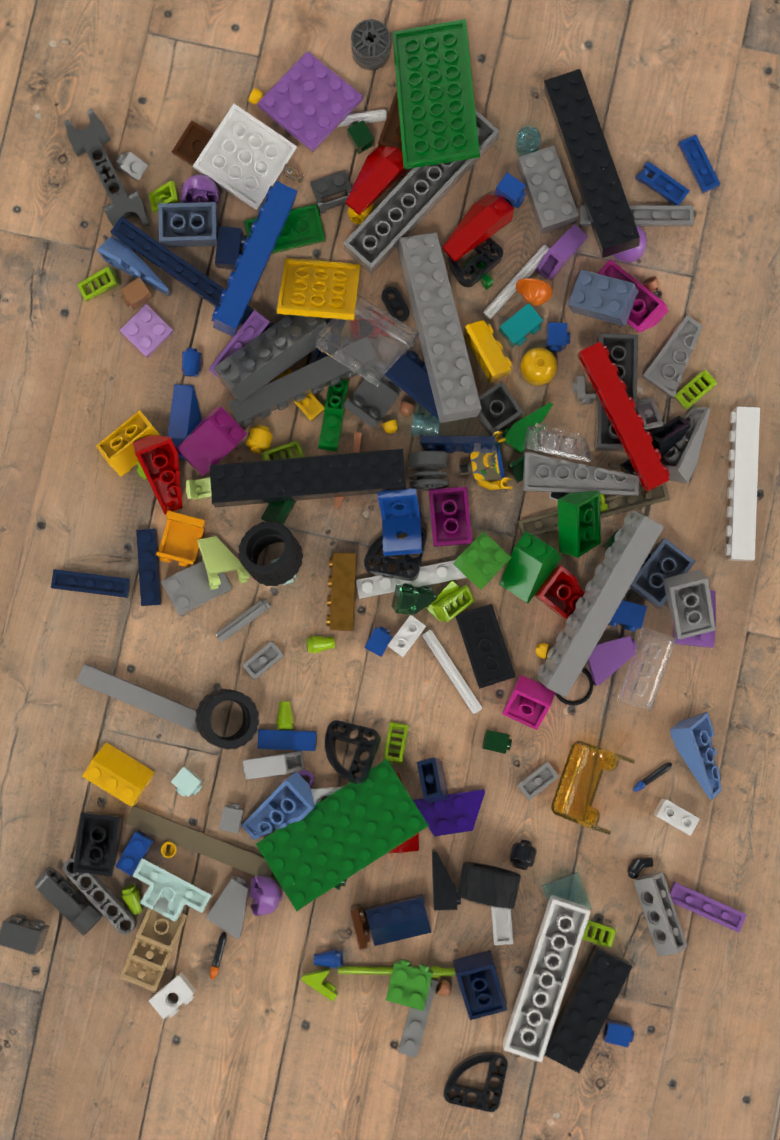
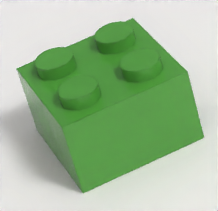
M483 531L456 559L453 565L481 590L512 557Z

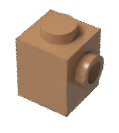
M140 277L121 289L124 294L121 298L127 307L131 305L134 310L153 297Z

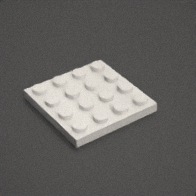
M233 104L194 163L193 168L201 174L209 176L216 184L257 211L266 197L270 185L273 186L294 154L297 146L236 104Z

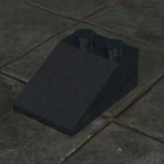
M81 812L73 872L113 876L123 816Z

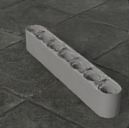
M83 664L76 682L189 730L199 732L195 722V709L95 667Z

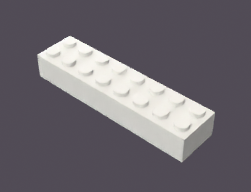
M554 895L550 896L502 1043L505 1051L542 1062L591 912L587 906Z

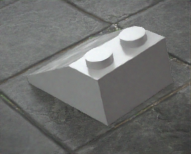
M204 561L161 581L179 616L182 617L232 590L224 573L217 574L221 582L218 585L219 588L210 589Z
M701 569L663 579L666 598L678 640L716 630L709 582Z

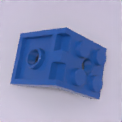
M416 488L377 492L382 517L384 556L422 553L421 513ZM400 534L407 535L404 539L397 538Z

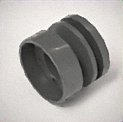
M373 19L364 20L358 23L352 31V56L356 64L362 69L377 70L383 67L389 60L391 53L390 32L383 23Z
M423 451L408 454V468L417 470V472L409 474L410 479H416L409 482V488L429 491L449 487V481L442 479L447 478L449 474L440 471V469L448 467V453Z

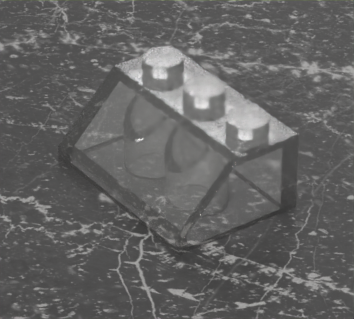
M536 423L535 426H528L524 449L577 461L591 462L588 440L582 438L581 433L570 431L569 434H565L564 429L555 427L552 430L546 429L547 425Z

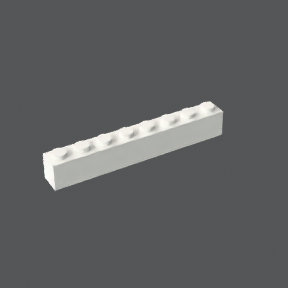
M737 406L730 413L732 430L729 433V442H732V449L728 453L731 468L728 469L730 487L727 489V498L730 499V505L727 506L726 510L729 525L726 526L728 544L725 546V555L728 556L730 561L751 562L755 560L760 408Z

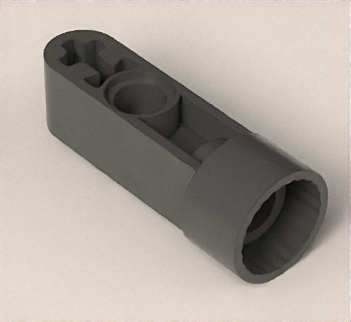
M48 867L35 881L34 884L37 890L83 936L103 917L55 869Z

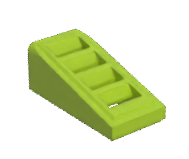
M107 266L81 281L77 286L84 300L88 301L119 286L121 281L115 269ZM100 278L103 279V281H104V283H105L104 286L102 285V283H101V281H100ZM94 281L96 282V284H97V286H98V288H99V289H97V290H96V288H95V286H94V284H93ZM85 285H89L92 293L89 294Z
M703 370L676 393L674 397L687 410L711 390L717 382L707 370ZM701 377H702V378L705 380V382L709 385L708 387H707V386L705 385V383L700 379ZM697 382L703 391L701 392L694 383ZM688 388H691L697 396L694 397ZM683 393H685L691 399L690 402H688L685 399V397L682 395Z
M298 440L265 451L261 455L263 461L270 460V456H272L273 460H277V453L280 454L281 459H287L284 453L285 450L289 458L305 456ZM292 447H294V450L297 454V456L295 457L291 451Z
M464 585L432 606L440 621L449 622L475 600L468 585Z
M389 723L383 761L388 759L391 764L402 765L409 725ZM393 729H394V730H400V731H404V733H403V734L392 733V730H393ZM391 737L402 739V742L393 741ZM390 745L401 747V750L392 749ZM388 754H398L399 758L388 756Z
M588 920L582 939L611 948L616 929ZM591 925L593 926L591 936H587L589 927ZM600 928L601 931L599 934V938L597 939L595 938V936L597 933V929ZM605 931H609L607 940L603 941Z

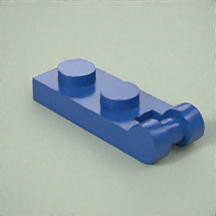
M646 162L643 170L635 176L638 182L645 184L675 206H679L690 191L650 162ZM649 173L654 175L652 179L648 177Z

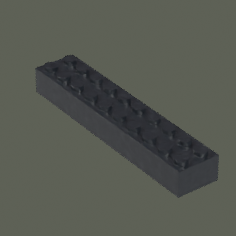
M581 69L544 80V92L602 258L638 247L640 236Z
M403 449L209 465L211 498L215 508L377 494V492L385 490H403L406 488Z

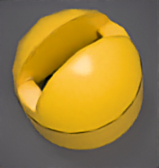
M254 88L248 101L257 105L264 97L262 91Z
M396 419L382 423V427L386 433L393 434L396 432L398 424Z
M538 644L535 649L536 655L547 659L550 644Z
M165 842L160 850L164 857L171 858L176 854L177 848L174 843ZM167 844L170 845L169 854H166Z

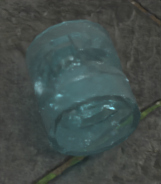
M524 127L518 132L515 152L519 157L539 150L541 143L539 131L534 127Z
M415 411L410 435L421 437L422 435L437 436L440 421L432 414L426 416L423 412Z

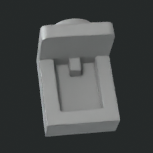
M125 152L118 156L116 160L118 164L115 168L122 170L134 180L139 181L148 164L133 153Z
M576 376L575 381L572 382V393L576 394V402H581L583 405L592 404L597 399V394H586L585 376Z

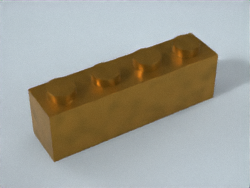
M333 553V557H329V568L332 569V576H328V588L332 589L331 595L327 597V607H331L330 615L327 614L326 626H330V630L353 631L356 553Z

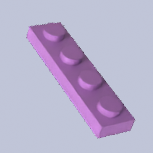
M254 310L208 370L217 376L213 368L262 334L270 321L257 310Z
M673 882L670 889L673 903L738 933L740 932L747 916L745 913L676 882Z

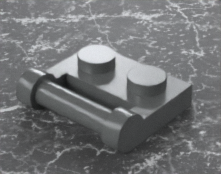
M346 170L310 182L321 214L326 213L328 209L345 204L352 189ZM347 192L346 196L325 203L322 201L331 196Z

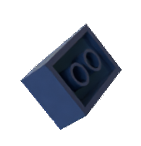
M491 950L453 960L455 974L470 1020L507 1011Z

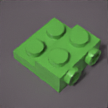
M405 959L395 961L386 1001L424 1011L434 971L430 970V967L419 964L418 967L411 965V962Z

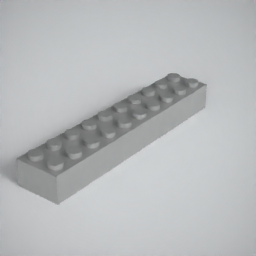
M476 111L481 158L498 139L499 130ZM480 158L413 168L343 243L344 250L372 275L397 248L399 239L407 237Z
M437 232L402 237L399 239L397 246L398 256L439 421L443 423L477 417L482 408Z
M634 510L626 515L622 529L618 530L615 534L614 543L606 550L602 564L597 566L594 578L587 583L586 592L583 597L578 599L574 613L567 618L566 627L558 634L557 642L554 648L549 650L546 662L538 669L537 678L545 687L567 697L664 526Z

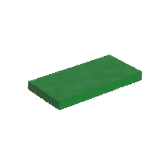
M317 204L291 209L272 254L326 241ZM259 219L244 220L247 237L251 238L252 225L255 220L259 221Z

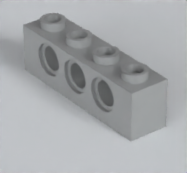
M663 872L643 875L634 880L635 889L638 893L658 956L678 954L686 949L687 944Z

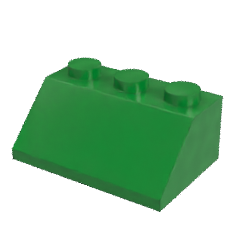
M600 491L569 493L558 499L559 552L579 558L601 544Z

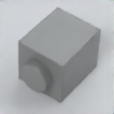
M229 803V806H224L219 830L237 834L240 832L244 809L240 808V804Z

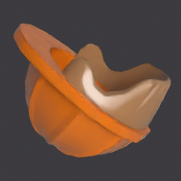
M538 277L533 279L523 278L517 281L515 287L517 292L523 296L524 301L531 306H541L552 297L553 293L550 278L546 280H540Z

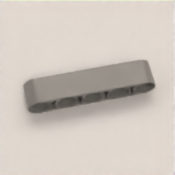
M75 857L66 861L63 870L70 880L119 933L124 935L131 933L137 925L134 915H131V912L97 875L73 872L70 869V863L74 862ZM84 876L91 879L90 886H86L83 883ZM97 891L104 893V900L97 899ZM110 905H114L117 907V914L114 915L110 913ZM126 919L130 921V929H126L123 927V920Z

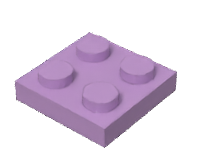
M147 304L119 330L146 358L174 332Z

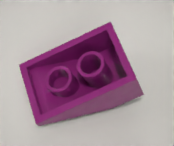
M220 406L214 408L176 449L204 476L210 470L209 465H216L237 446L247 433Z
M467 487L429 490L433 546L472 544Z

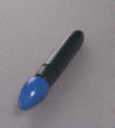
M672 763L662 765L643 780L637 782L633 791L644 789L646 785L670 770Z

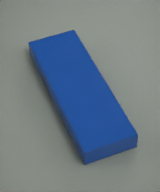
M695 134L680 141L678 145L702 194L719 187L720 182L697 135Z
M258 729L257 749L316 751V732Z

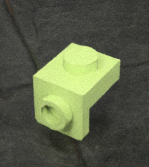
M210 477L186 480L188 499L201 500L211 498Z

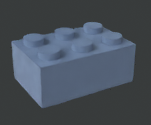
M216 202L158 204L159 242L164 247L217 246L218 208Z
M580 270L567 305L573 313L626 326L638 290L632 282Z
M664 538L643 563L629 588L655 608H661L667 600L663 579L688 573L696 561Z

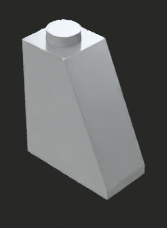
M302 751L243 760V772L246 780L305 770Z
M233 876L206 916V919L238 940L243 931L250 886L247 885L248 882L244 878Z

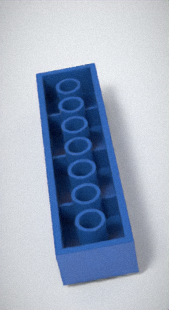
M276 181L274 187L270 185L266 194V204L262 203L258 212L257 219L259 221H254L250 233L251 238L247 237L243 245L242 253L244 254H239L235 263L234 270L236 272H231L227 284L228 289L224 288L220 296L219 304L221 305L220 307L216 305L212 314L213 328L230 336H235L294 205L297 190Z

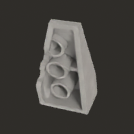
M693 406L683 419L691 424L690 429L660 459L662 465L666 466L669 470V479L671 481L689 482L698 461L711 410L709 407Z

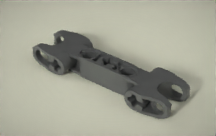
M92 108L87 110L90 123L86 129H75L69 120L64 121L68 139L77 157L87 152L111 200V203L103 206V209L112 226H115L121 216L126 220L129 217H137L145 227L149 226L146 208L137 190L127 195L103 147V144L111 141V138ZM98 154L103 155L100 160H95ZM107 171L109 172V175L112 178L110 180H108L105 175V172ZM114 187H119L118 192L111 193Z

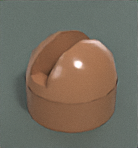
M656 276L646 279L643 282V286L653 293L659 289V281Z
M401 402L400 413L405 417L411 416L416 406Z
M441 979L437 984L435 993L440 996H448L452 991V987L448 981Z

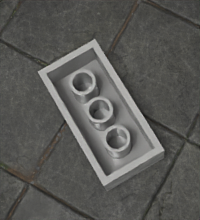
M555 146L518 157L517 167L522 182L526 185L525 190L540 233L543 234L576 223L579 215Z

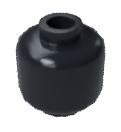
M521 840L512 845L509 860L513 863V867L528 870V868L534 865L537 850L532 846V842Z

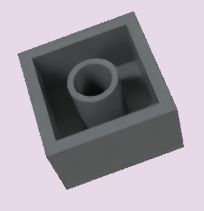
M502 381L479 396L482 409L477 419L489 436H492L496 431H501L524 413Z
M22 914L12 915L2 923L0 945L35 955L43 949L49 926L44 925L45 922L42 920H28Z

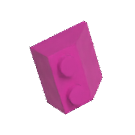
M520 675L502 714L537 730L551 707L555 692L543 684Z

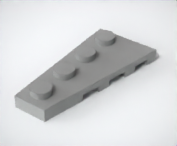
M687 315L642 376L672 399L676 394L702 325Z

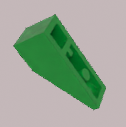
M548 403L514 423L511 428L507 427L501 435L506 439L502 443L521 455L553 404Z

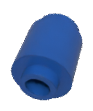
M187 348L185 352H182V371H184V376H199V372H201V353L198 352V349Z

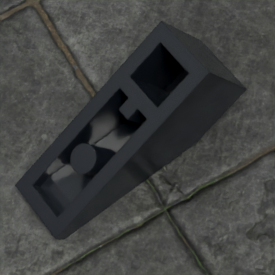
M432 849L434 911L458 910L457 905L461 904V898L457 895L456 886L436 849Z

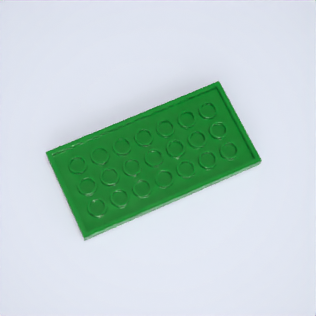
M466 19L393 31L404 168L411 169L480 158Z
M388 759L370 769L368 778L364 783L354 784L350 782L316 804L302 820L291 824L288 823V826L279 828L256 843L293 907L298 911L429 825Z

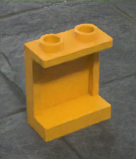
M167 511V522L156 556L160 557V561L171 563V560L179 562V566L189 568L190 565L196 564L200 550L197 540L203 539L207 522L202 519Z

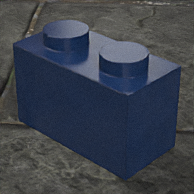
M219 226L215 256L216 268L235 269V263L239 254H244L241 253V249L246 241V235H243L242 228Z
M431 758L417 762L424 800L434 803L449 799L442 761L437 758Z

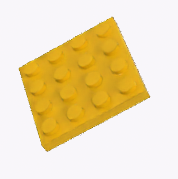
M285 258L277 314L354 320L360 264Z

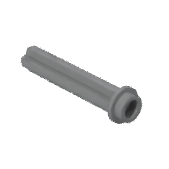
M265 598L262 600L258 599V603L216 633L217 638L224 642L263 612H268L271 606Z

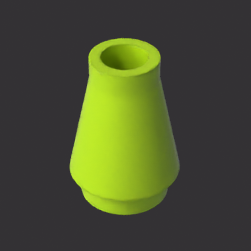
M315 635L307 637V652L315 654L335 648L334 637Z
M279 702L275 723L277 730L293 729L294 719L290 702Z
M136 884L122 888L121 897L129 908L131 915L141 913L143 910L140 903V889L137 888Z

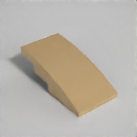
M148 908L119 978L156 993L187 915L181 913L175 922Z

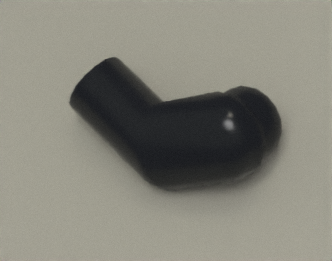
M652 857L634 859L627 869L628 876L631 879H636L642 868L653 867Z

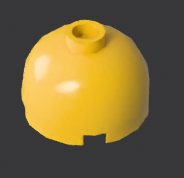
M543 347L527 351L520 362L522 378L533 386L550 383L558 370L554 354Z

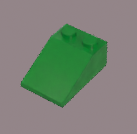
M526 531L514 546L511 554L512 558L508 561L499 585L528 604L562 557L553 547Z

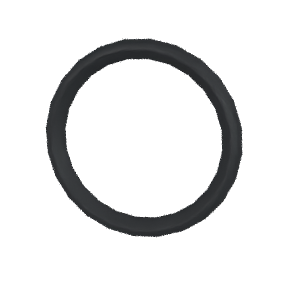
M585 668L582 669V672L587 676L590 685L587 695L579 701L571 702L555 692L556 697L561 702L575 706L586 702L590 698L594 686L592 677Z

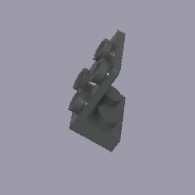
M369 372L353 396L347 399L343 406L372 428H375L392 407L399 393Z

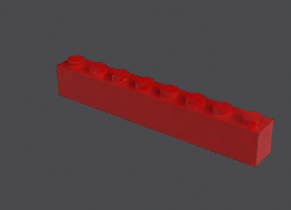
M600 341L579 351L577 356L645 492H648L667 483L670 480V473L667 467L662 465L660 452L657 448L654 449L651 443L653 442L652 436L648 431H645L643 418L640 414L636 413L634 400L632 397H628L625 391L627 387L624 381L619 379L617 375L618 369L614 362L611 363L607 347L602 345Z

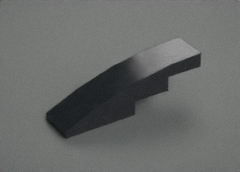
M677 416L650 433L653 439L651 443L654 449H658L661 458L691 427V424L681 416ZM630 460L620 464L621 470L624 473L637 476Z

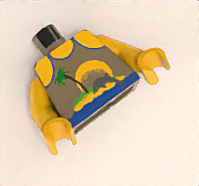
M496 431L492 435L495 436L498 443L506 440L505 438L500 440L498 438V435L503 433V431ZM500 446L498 452L488 454L483 452L470 453V463L459 464L461 475L472 474L473 482H477L479 486L490 491L503 488L513 489L512 486H507V482L513 479L505 477Z

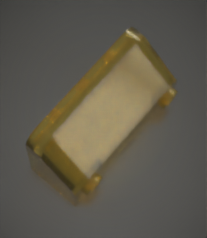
M582 741L574 742L552 801V812L557 816L587 828L610 835V830L597 826L600 813L598 809L592 807V803L603 771H614L620 759L633 764L635 760Z

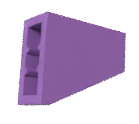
M574 224L548 250L535 271L545 279L550 278L552 281L582 247L588 235Z
M626 636L595 646L587 660L594 686L604 682L635 655L637 646L634 639Z

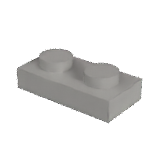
M271 641L242 666L256 680L279 661L284 654Z
M547 761L519 782L517 786L525 797L531 800L556 781L559 776Z

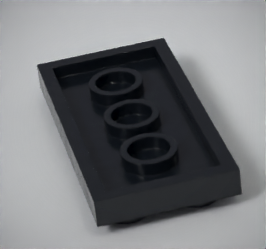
M492 604L455 616L478 688L481 689L516 677Z

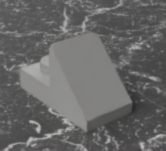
M653 398L638 400L636 413L640 414L643 418L644 429L663 426V421Z

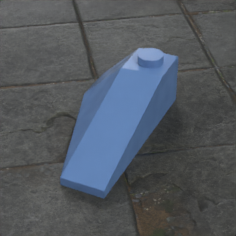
M111 236L97 249L105 262L136 279L140 277L145 284L170 296L169 288L121 240Z
M704 712L678 722L670 729L676 749L709 799H714L722 791L719 767L714 762L715 755L717 754L716 748L712 747L711 737H714V730L708 712Z
M296 771L241 825L242 828L255 840L281 827L288 826V823L291 824L302 820L315 807L310 785Z

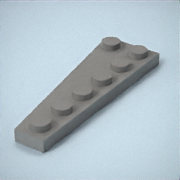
M529 452L524 453L523 491L558 493L600 491V494L639 495V478L636 475L610 471Z

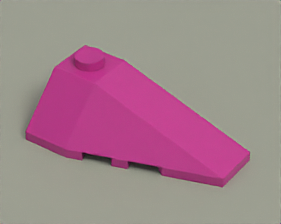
M611 259L598 272L600 275L635 284L638 294L627 323L637 332H643L657 325L669 312L662 300Z

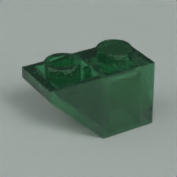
M404 583L403 585H396L391 606L395 613L415 615L437 600V595L429 586L414 587L411 584Z

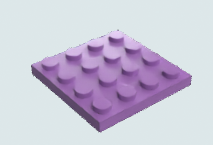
M307 51L257 105L258 108L304 146L314 152L360 104L363 96Z

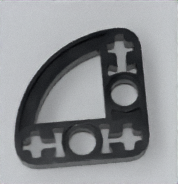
M490 237L485 240L486 244L484 246L478 245L474 248L479 256L464 269H461L458 260L454 262L448 256L450 270L462 286L467 288L474 286L502 261L503 249ZM491 253H493V254L498 253V256L494 255V256L492 257V256H491ZM478 263H484L486 265V268L481 270L478 269L476 265ZM472 274L471 280H470L469 278H468V279H464L465 276H466V277H469V276Z
M421 527L423 536L422 553L417 558H412L409 554H405L404 560L377 555L383 548L382 534L371 545L365 556V570L370 574L406 581L416 580L419 576L427 541L426 530ZM400 534V535H398L397 538L405 537V536H407V535H406V534ZM372 561H375L377 565L382 566L381 562H384L383 571H381L380 566L376 565L373 568H370V565L368 563H372ZM395 564L397 566L396 571L388 572L386 570L387 565ZM400 565L403 567L402 574H399ZM410 568H413V571L415 573H411V575H408L407 571Z
M334 720L328 725L325 734V752L328 761L333 769L344 779L354 784H362L368 778L381 742V737L372 728ZM339 727L342 731H344V733L341 731H336L335 733L334 729H338ZM353 730H358L357 737L350 738V733ZM365 735L366 737H372V735H373L375 738H374V740L371 739V740L369 741L367 738H365V737H363V736ZM336 740L358 745L349 771L340 764L337 758ZM369 752L368 759L361 761V754ZM359 771L362 773L361 776H354L355 773H359Z
M482 1052L461 1061L447 1078L443 1090L445 1100L450 1104L486 1112L496 1111L500 1105L508 1066L506 1057L498 1052ZM501 1058L504 1064L499 1066V1073H496V1064L493 1062ZM489 1062L484 1090L455 1084L459 1077L469 1068L480 1063ZM497 1077L500 1080L498 1087H491L489 1085L491 1078ZM451 1089H455L456 1094H461V1090H463V1101H460V1096L454 1095L453 1098H450L447 1092H451ZM487 1090L498 1092V1094H493V1100L496 1103H493L491 1106H488V1103L485 1102L490 1099L491 1095ZM468 1093H475L477 1099L475 1102L469 1103L466 1100V1095Z

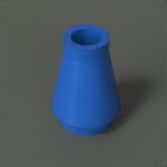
M334 949L314 954V965L338 969V967L343 966V953Z

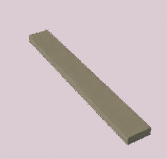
M666 484L660 485L648 492H645L644 488L641 487L639 488L638 496L612 495L604 497L605 504H608V510L600 512V519L670 500ZM558 510L517 521L521 537L526 531L533 536H538L559 530Z
M133 806L125 823L129 826L252 875L270 878L272 876V870L264 857L140 807Z

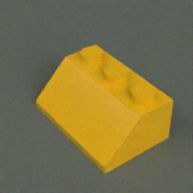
M482 320L466 325L463 336L491 384L510 374L512 364L509 358L504 357L501 352L503 347L499 340L495 341L491 325L489 323L486 324Z
M139 410L98 443L96 447L108 464L122 477L130 472L139 462L134 453L133 442L150 435H161Z
M106 742L92 759L82 777L133 807L148 786L155 771Z

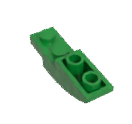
M341 380L335 386H328L318 449L337 452L345 407L343 405L347 398L348 380Z

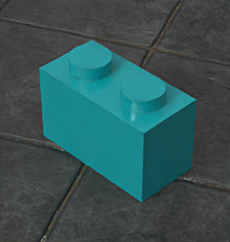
M528 303L499 326L498 331L512 348L516 345L519 347L527 341L526 337L532 333L534 335L541 330L543 319Z

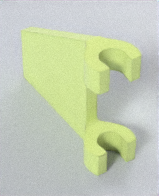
M216 536L197 540L211 590L218 589V585L221 584L220 578L217 575L219 573L237 570L239 583L248 581L247 579L250 578L249 572Z

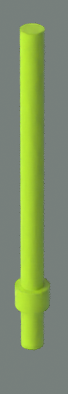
M432 966L430 970L434 971L432 978L455 976L454 968H440L439 966ZM338 967V974L392 975L393 967Z

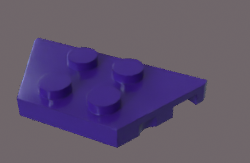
M485 789L448 794L449 799L429 803L424 798L414 799L413 801L429 825L428 828L434 836L468 832L474 829Z

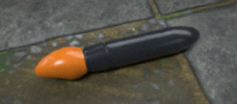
M225 932L220 935L213 964L210 968L211 980L219 972V965L227 940Z

